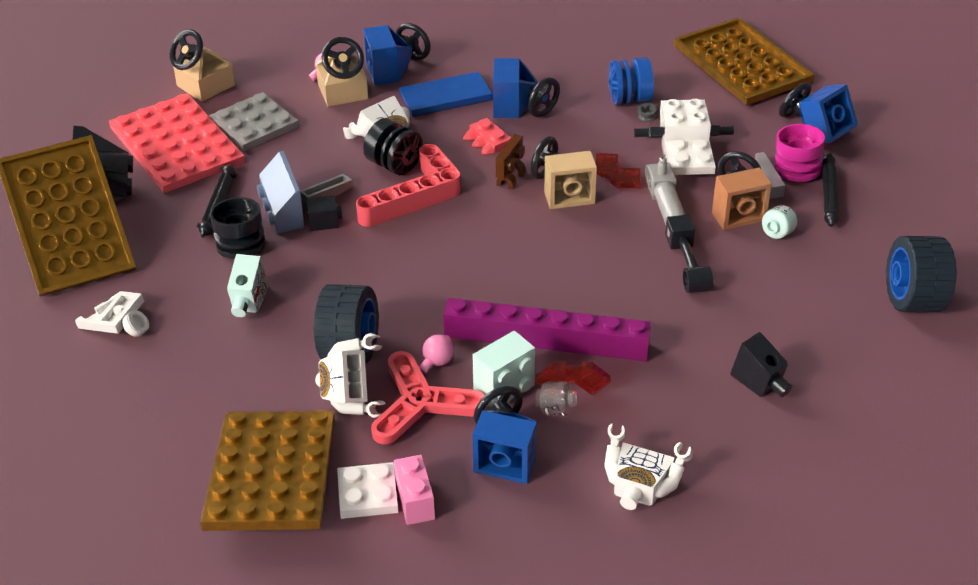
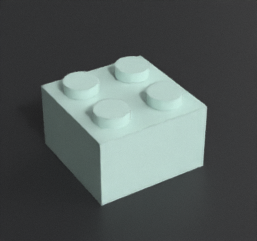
M512 331L473 354L474 390L481 391L486 395L498 387L513 386L523 393L534 386L535 347L516 331ZM511 395V396L509 397V399H508L507 402H509L511 399H513L514 396ZM500 396L490 401L488 405L491 407L498 401Z

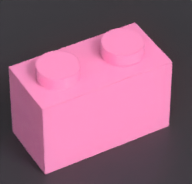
M422 455L394 460L395 483L406 524L411 525L435 520L434 496Z

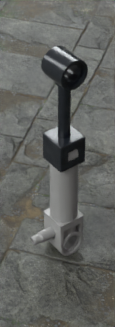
M661 156L658 163L646 164L645 179L651 197L657 201L666 226L665 235L670 249H681L688 268L683 269L684 289L687 293L712 290L713 276L710 266L697 265L691 249L694 246L695 228L690 215L685 214L681 204L671 164L667 162L665 156Z

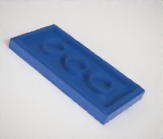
M479 71L399 87L400 95L411 116L492 100V92Z

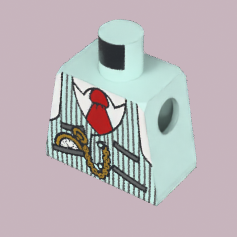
M236 254L227 291L232 304L231 313L236 317H244L246 312H258L269 286L261 256Z

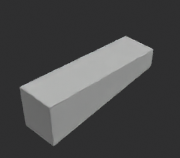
M764 152L756 153L755 160L772 184L770 199L784 197V182Z
M341 174L301 190L302 210L308 213V198L336 197L352 188V179Z

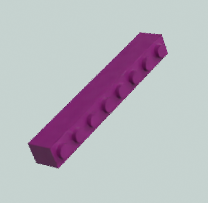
M448 298L443 313L444 335L450 338L493 343L512 331H516L532 346L539 349L647 362L651 321Z

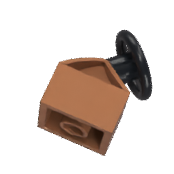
M738 151L725 154L718 164L720 176H716L712 207L713 216L723 230L762 222L764 214L768 211L771 182L752 156ZM739 159L747 161L753 169L747 170L741 165ZM730 160L733 167L726 174L725 164Z

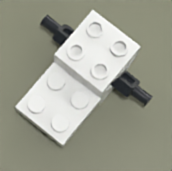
M670 99L661 101V127L634 128V138H662L663 155H666L667 162L671 164L674 175L715 174L716 166L709 137L734 134L733 126L710 124L705 99Z

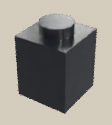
M335 196L307 199L311 231L339 228L338 219L342 218L341 204L336 205Z

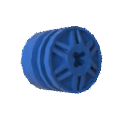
M648 57L633 58L631 67H629L626 59H622L620 63L618 60H611L608 86L613 104L621 105L622 100L625 104H629L632 94L636 103L652 101L654 78L651 62Z

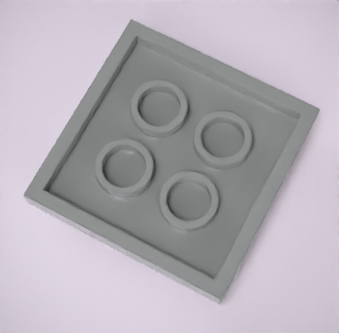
M263 92L209 115L224 134L243 152L299 127L298 120Z

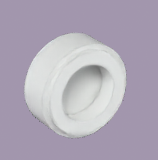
M130 311L122 320L125 331L134 337L143 335L149 329V321L140 311Z

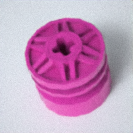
M791 124L780 129L776 135L777 152L774 166L778 175L783 179L794 182H807L820 176L823 167L822 154L825 146L824 133L819 128L807 124Z

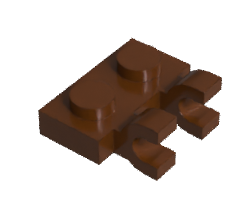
M514 134L495 159L498 186L507 181L509 189L513 190L517 185L516 177L511 173L513 169L516 168L518 170V176L523 177L526 173V166L520 160L525 153L523 136Z

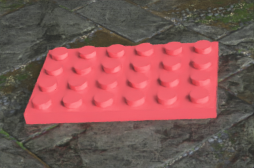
M188 93L180 94L166 101H160L155 105L138 109L135 112L118 116L109 121L110 128L163 193L222 172L220 170L221 166L233 164V167L246 163L243 153Z

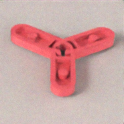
M406 351L392 353L388 358V369L402 396L373 422L371 427L373 440L379 444L393 443L425 413L473 417L477 404L485 395L481 391L472 389L429 386L410 353ZM418 397H423L421 401H417Z

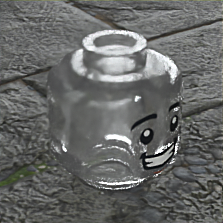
M547 381L536 391L537 409L541 410L545 416H567L570 414L572 407L577 405V393L575 390H572L570 384L566 381Z

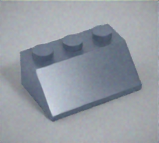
M280 151L259 174L260 184L257 185L259 198H262L264 211H269L267 212L270 226L274 225L277 234L305 228L300 190L284 151Z

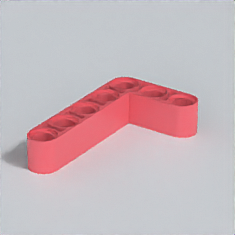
M434 144L421 146L419 148L420 170L424 176L358 198L356 201L358 223L364 227L374 226L459 196L461 192L459 170L438 146Z

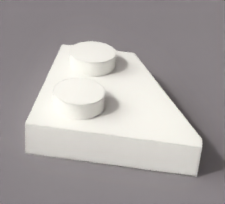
M120 291L108 301L94 308L95 314L87 319L80 316L75 322L79 329L118 334L123 329L122 320L124 316L130 311L139 309L144 302L141 293Z

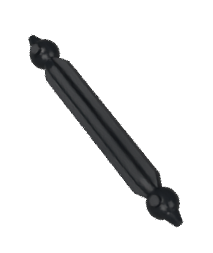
M828 153L823 157L822 162L824 212L826 213L824 220L828 226L832 227L839 219L837 214L836 160L832 153Z
M233 164L220 167L222 174L219 176L203 215V223L196 225L202 238L210 234L214 235L210 212L217 203L225 200L232 183V177L236 178L238 175L235 173Z

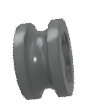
M651 103L639 105L638 119L644 122L654 121L657 112L656 106Z

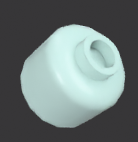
M779 205L770 209L762 218L764 232L774 239L784 238L793 232L797 226L795 212L785 205Z

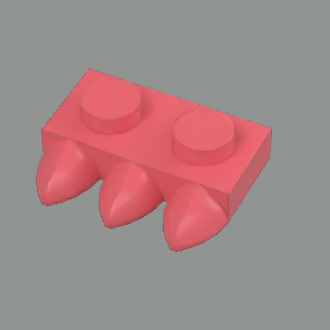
M488 118L469 125V130L464 135L463 140H474L472 147H483L480 154L489 155L503 150L512 137Z

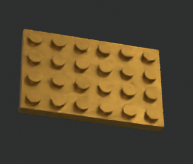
M740 17L674 38V47L746 106L787 92L801 83L814 82V73Z
M92 135L0 158V177L39 297L136 270V265Z
M334 411L226 412L201 517L202 531L321 529L335 422Z

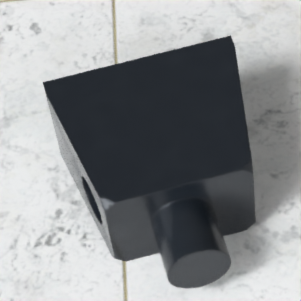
M761 332L741 343L730 373L732 377L759 397H764L774 390L782 398L793 387L783 378L788 367L787 361Z

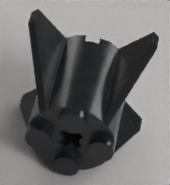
M73 126V139L92 135L114 203L127 198V195H132V178H128V173H133V155H129V152L83 126Z

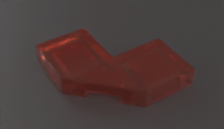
M596 153V174L601 177L605 176L617 188L640 189V168L618 167V154Z
M554 362L535 375V382L553 395L573 382L590 395H593L611 383V376L593 362H581V365H565V362Z

